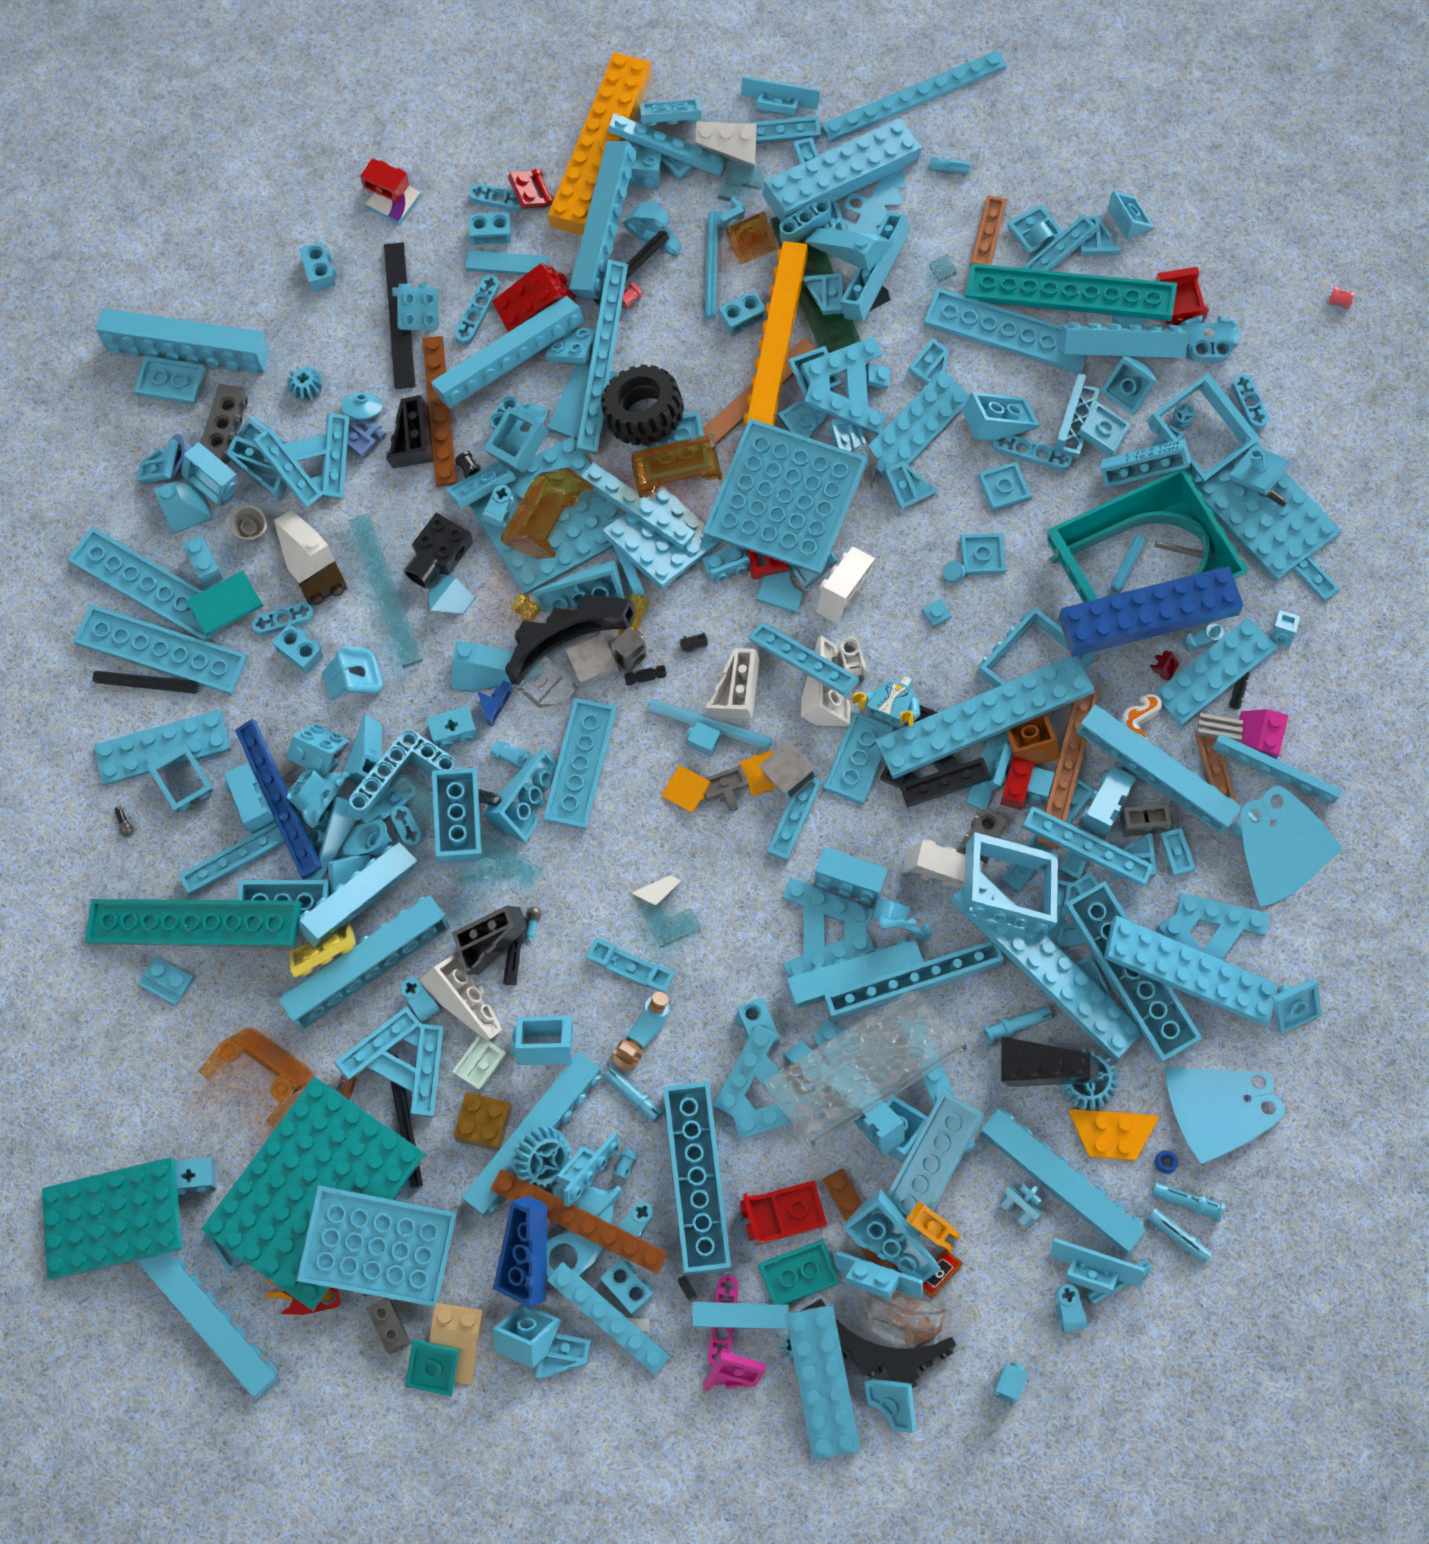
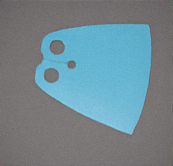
M1273 786L1264 793L1262 799L1257 801L1251 800L1241 810L1244 851L1260 907L1276 903L1296 893L1343 850L1318 817L1297 797L1281 786ZM1275 794H1279L1283 798V804L1278 809L1273 808L1270 803L1271 797ZM1254 808L1261 812V819L1256 823L1251 822L1248 817L1250 810ZM1271 819L1277 821L1276 826L1272 827L1270 825Z
M1165 1067L1168 1093L1176 1119L1190 1149L1201 1164L1250 1142L1274 1126L1284 1115L1283 1103L1273 1091L1275 1082L1270 1072ZM1254 1076H1262L1266 1080V1086L1262 1089H1257L1252 1085L1251 1080ZM1249 1095L1251 1101L1245 1102L1243 1097ZM1266 1101L1272 1102L1276 1107L1274 1114L1267 1115L1261 1110L1262 1103Z

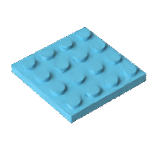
M664 486L653 492L646 499L695 531V537L683 550L627 512L602 530V535L660 589L672 582L721 543L720 540L703 535L702 532L705 524Z

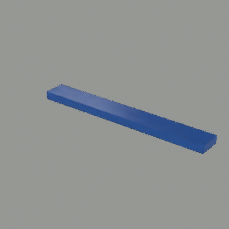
M250 719L235 729V732L301 878L306 879L320 870L322 865L295 806L287 799L288 790L256 720Z

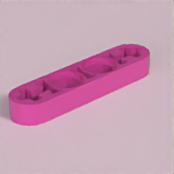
M731 1275L721 1277L717 1284L715 1303H737L738 1282L736 1278ZM726 1280H731V1284L735 1285V1288L730 1289L729 1297H734V1301L728 1299L719 1300L720 1295L725 1296V1288L721 1287V1285L726 1284ZM712 1328L708 1354L711 1366L716 1361L712 1359V1356L717 1355L718 1347L713 1348V1343L718 1345L728 1344V1349L722 1348V1352L731 1353L734 1328H726L729 1336L724 1341H720L715 1337V1332L718 1328Z

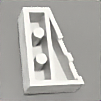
M696 122L695 146L754 169L757 124Z
M852 547L848 553H844L838 567L834 566L829 574L830 578L828 580L824 579L820 585L819 590L822 592L816 613L838 624L841 620L843 609L850 606V599L855 592L859 591L871 572L875 558L855 547Z
M925 839L907 849L901 874L908 875L909 872L921 874V879L928 880L931 877L942 881V884L962 888L965 880L966 854L958 853L952 847L938 846L936 842ZM980 861V871H981V870H982V866H983V861Z

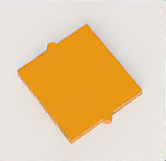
M772 750L760 755L754 754L752 758L738 762L739 766L741 765L752 797L764 792L770 793L772 789H775V786L762 774L759 765L773 754Z
M679 765L672 778L668 779L669 783L661 796L694 813L700 801L704 800V794L709 788L711 781Z

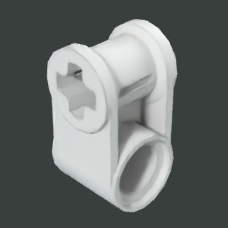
M853 637L845 638L840 644L842 668L857 677H867L866 665L859 642ZM846 647H852L855 651L852 653H848L844 649Z

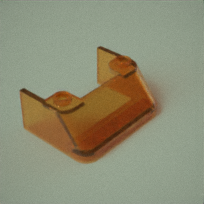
M712 434L641 449L631 454L632 469L639 498H643L644 494L649 495L657 492L656 489L661 484L700 475L702 478H706V480L723 479Z
M569 467L539 473L531 482L505 528L500 541L506 546L537 560L554 558L556 553L550 548L551 544L547 541L548 536L563 509L576 505L580 499V493L592 491L593 486Z
M246 1027L220 1042L198 1072L209 1081L224 1061L233 1062L244 1052L273 1073L277 1078L271 1085V1094L280 1103L266 1122L275 1129L312 1080L314 1074L309 1067L257 1029Z

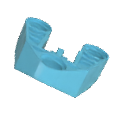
M642 202L623 221V226L645 243H648L659 231L666 230L670 238L659 250L672 254V257H676L682 249L676 236L667 227L670 223L668 215L657 202Z

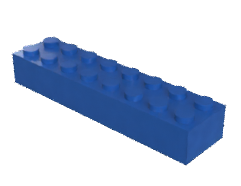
M1230 566L1063 607L1058 619L1071 657L1238 616L1244 604Z

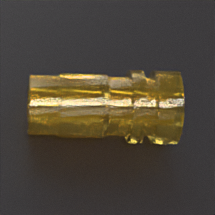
M631 594L629 599L632 602L636 615L630 627L636 631L639 629L642 617L646 615L650 601L643 596ZM619 629L617 635L620 636L625 630Z

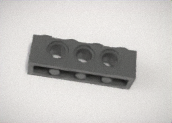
M219 384L201 444L226 464L231 461L226 453L234 436H237V427L242 425L243 416L241 413L243 408H247L248 397L242 387Z

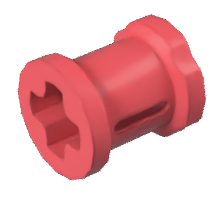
M631 282L623 292L621 306L625 309H628L630 304L637 298L640 299L643 296L636 284Z
M1334 286L1329 304L1336 303L1349 309L1355 292H1347L1338 289V286Z

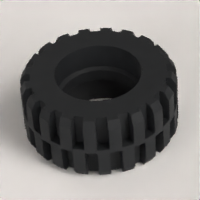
M646 364L640 365V367L632 366L627 371H620L617 377L614 376L609 381L610 385H606L601 396V408L610 431L617 439H621L626 444L631 442L632 445L639 446V444H643L646 446L654 441L656 443L660 442L663 437L667 438L671 435V431L678 427L683 417L684 403L675 378L663 368L659 369L658 366L651 365V367H648ZM648 398L657 399L654 405L644 411H628L634 403Z

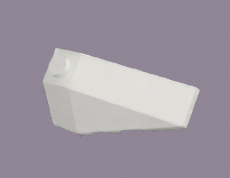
M457 951L431 969L419 982L436 1002L485 1040L489 1041L502 1031V1028L492 1007L483 1003L482 994L485 992L482 986L476 988L471 978L475 975L465 973Z

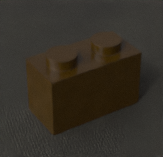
M335 561L303 582L298 583L307 603L310 605H319L326 598L339 596L344 590L348 589Z

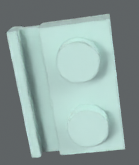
M478 1035L452 1072L478 1091H481L507 1054L490 1041Z

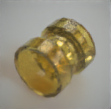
M523 593L514 600L511 610L515 614H520L524 621L531 622L539 614L541 607L535 602L532 603L530 597Z

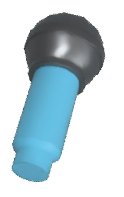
M530 907L526 911L528 919L526 940L532 941L535 936L537 922L542 916L541 910L538 907Z

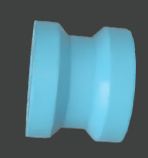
M1179 404L1172 416L1173 424L1180 429L1190 427L1195 417L1194 408L1189 404Z

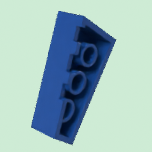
M530 1196L511 1201L493 1290L528 1307L546 1302L547 1204Z

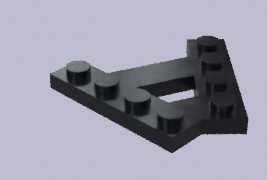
M919 705L920 716L913 723L938 712ZM952 755L931 763L939 772L920 779L913 772L893 779L887 766L880 776L881 781L901 790L907 808L991 780L983 757L960 764Z

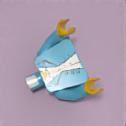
M903 676L899 684L886 681L882 686L868 693L856 692L853 695L852 704L859 703L858 707L861 709L866 705L869 716L900 729L908 725L913 726V722L920 716L919 701L916 698L915 692L911 689L914 681L907 676Z

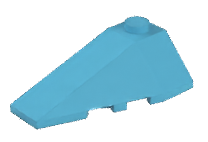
M542 748L498 793V797H501V802H498L497 806L489 805L483 813L496 829L523 843L529 839L538 825L539 819L535 815L538 806L543 807L545 800L542 799V793L544 788L550 787L557 766V762L545 748Z
M334 796L320 816L313 832L308 833L322 868L303 880H321L328 868V862L333 860L354 826L355 820L347 814L349 800Z
M881 1189L864 1201L843 1225L845 1231L859 1246L864 1249L868 1248L878 1254L879 1258L888 1260L909 1276H914L925 1282L941 1269L916 1233L905 1221V1218Z

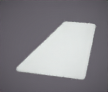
M670 875L636 890L632 894L657 905L681 880Z

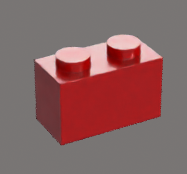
M374 158L370 160L360 175L363 188L396 203L399 202L409 186L407 173L404 170L394 168L385 161H378Z
M1013 757L1000 805L1022 810L1035 762Z

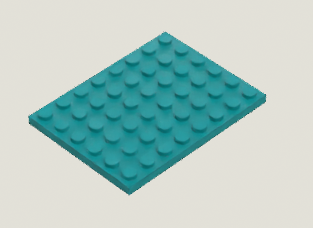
M314 1076L200 1230L314 1311L331 1287L296 1281L317 1185L394 1200L426 1154Z

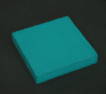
M414 1339L411 1346L405 1387L452 1396L460 1349Z

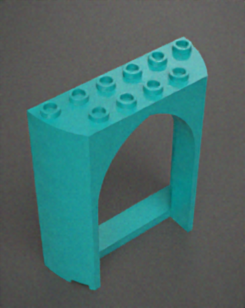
M1184 469L1173 471L1047 530V544L1053 551V556L1050 559L1053 564L1060 563L1082 602L1095 600L1098 597L1073 555L1128 529L1144 524L1160 523L1173 525L1185 529L1198 537L1202 545V559L1200 567L1195 574L1230 566L1234 580H1237L1248 572L1246 563L1240 560L1236 554L1237 551L1234 544L1228 541L1223 526L1218 525L1215 520L1213 510L1205 504L1202 492L1196 489L1192 476L1186 473ZM1208 555H1215L1217 558L1208 557Z

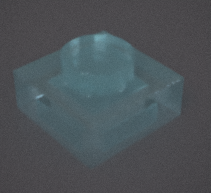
M948 255L929 263V268L938 282L957 274V269Z

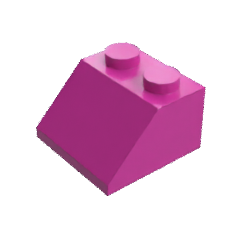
M1269 709L1241 711L1239 720H1243V730L1240 743L1277 760L1289 715Z

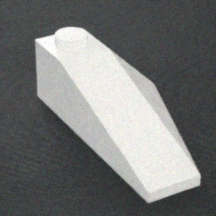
M292 509L274 520L287 569L298 583L303 582L335 561L328 544Z
M823 636L818 637L814 652L842 667L837 645ZM808 676L801 698V717L816 726L850 725L851 706L849 700H844V696Z

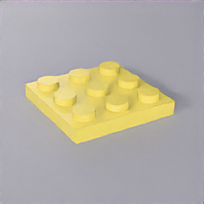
M350 921L318 947L314 948L308 941L290 951V971L293 976H305L316 965H325L333 959L334 955L350 951L353 948L352 945L355 944L353 927Z

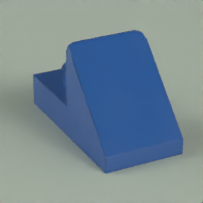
M504 680L500 686H496L494 689L493 698L478 692L487 723L491 727L513 692L511 684Z

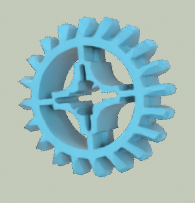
M1085 1048L1080 1050L1081 1052H1086ZM1092 1048L1089 1053L1099 1059V1068L1103 1071V1073L1099 1072V1082L1097 1083L1106 1081L1105 1090L1094 1096L1095 1084L1097 1083H1090V1085L1089 1083L1058 1085L1064 1086L1060 1089V1094L1068 1093L1065 1098L1066 1102L1073 1098V1107H1076L1078 1102L1082 1103L1081 1110H1085L1087 1104H1089L1091 1111L1095 1109V1103L1099 1108L1104 1106L1103 1101L1110 1103L1111 1097L1109 1095L1115 1096L1117 1092L1113 1088L1119 1086V1082L1114 1080L1119 1077V1073L1111 1072L1116 1068V1065L1112 1064L1109 1066L1108 1063L1111 1058L1107 1057L1103 1060L1101 1058L1103 1052L1100 1051L1096 1056ZM1072 1085L1082 1087L1085 1095L1078 1093Z
M541 1126L538 1130L532 1128L531 1135L524 1133L525 1139L523 1141L518 1140L519 1147L513 1149L516 1155L511 1157L513 1162H515L511 1167L515 1171L514 1175L519 1180H525L544 1190L545 1186L552 1188L553 1181L558 1183L557 1175L565 1167L567 1161L572 1158L568 1154L572 1149L568 1145L569 1141L558 1130Z

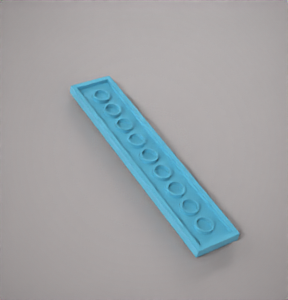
M1069 656L913 723V726L908 725L875 739V743L892 778L895 779L1094 693V687L1077 656Z
M980 871L979 897L1015 906ZM964 886L950 899L962 912ZM963 912L1114 1061L1140 1037L1142 1032L1136 1023L1043 932H1036L1032 929L1016 927L1009 923L996 922L993 919Z

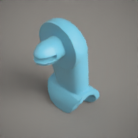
M1211 623L1194 634L1188 633L1185 637L1186 642L1182 638L1183 647L1186 651L1191 652L1187 644L1191 647L1192 651H1195L1199 647L1216 643L1223 638L1224 629L1219 624Z
M496 741L491 749V757L495 755V759L500 758L519 769H522L532 759L529 751L507 746L502 741Z

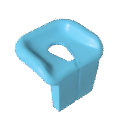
M344 646L336 652V657L322 672L330 700L337 699L346 692L375 694L383 687V680L376 657L370 650L363 647ZM361 667L365 675L361 677L349 673L348 668Z

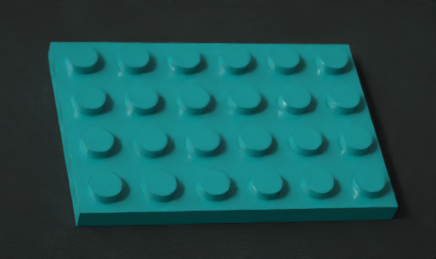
M172 1157L42 1188L48 1280H57L183 1250L175 1159Z

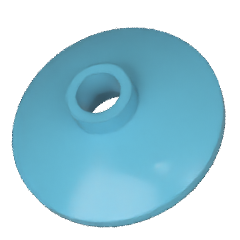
M352 393L341 401V410L349 418L367 420L381 413L382 401L371 393Z

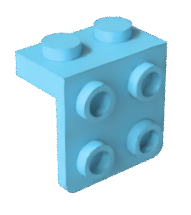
M628 141L636 150V159L633 163L628 187L659 189L662 153Z
M399 284V288H392V296H397V320L400 330L438 329V289L431 288V284H418L419 288H411V284Z
M310 724L292 736L286 759L307 769L314 768L318 774L326 776L329 772L333 755L345 748L349 741L339 733H332L324 729L320 724Z

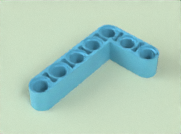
M412 730L403 731L350 796L347 807L348 816L354 820L363 819L409 761L432 776V771L454 769V758ZM405 742H409V743H411L412 745L409 746V745H406V744H404V743H405ZM422 754H427L430 757H424ZM392 758H398L400 761H395ZM440 766H445L448 769H442ZM379 773H385L387 776H381ZM366 789H373L375 792H369ZM359 804L362 808H356L354 805Z

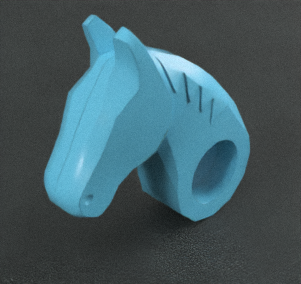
M557 1183L553 1186L551 1194L564 1200V1190L567 1186ZM586 1186L579 1199L573 1201L572 1205L613 1224L614 1204L619 1199L623 1190L617 1186L612 1191L607 1192L596 1187ZM566 1229L547 1241V1276L549 1278L555 1271L551 1267L550 1260L553 1252L559 1247L568 1246L576 1250L578 1260L572 1270L579 1277L585 1275L596 1264L605 1248Z

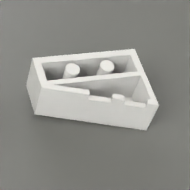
M734 648L723 670L722 678L719 684H716L715 692L705 707L710 717L753 719L760 662L756 649Z

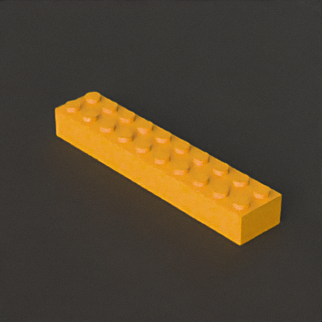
M613 52L549 210L548 219L550 227L583 236L606 141H626L625 138L607 132L613 114L615 113L634 121L652 76L650 61Z

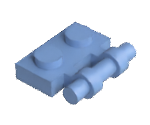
M369 419L349 420L347 447L364 458L377 445L373 437L378 436L380 439H384L387 433L382 430L378 423H373ZM363 425V426H365L368 430H367L366 432H364V431H363L362 429H360L359 427Z

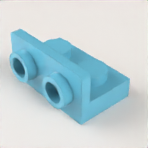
M732 546L701 558L711 582H722L729 575L734 573L740 575L750 568L749 556H746L743 548L738 546Z

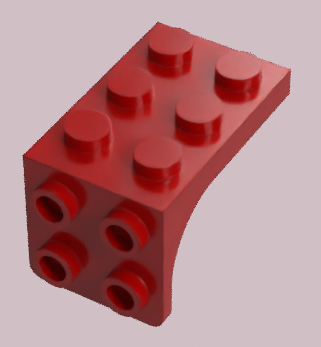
M541 262L492 300L508 333L565 296H568L577 304L575 300L576 295L569 290L566 283L568 279L562 272H557L552 266H547Z
M815 1180L760 1195L749 1196L747 1193L742 1194L743 1200L739 1201L743 1219L747 1218L749 1222L745 1224L749 1241H754L755 1246L827 1227Z

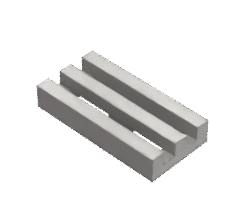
M1200 713L1198 715L1196 735L1216 739L1219 734L1241 742L1243 720ZM1202 727L1212 728V729H1214V730H1216V731L1208 730V729H1202ZM1222 731L1233 732V733H1236V735H1235V734L1224 733V732H1222Z

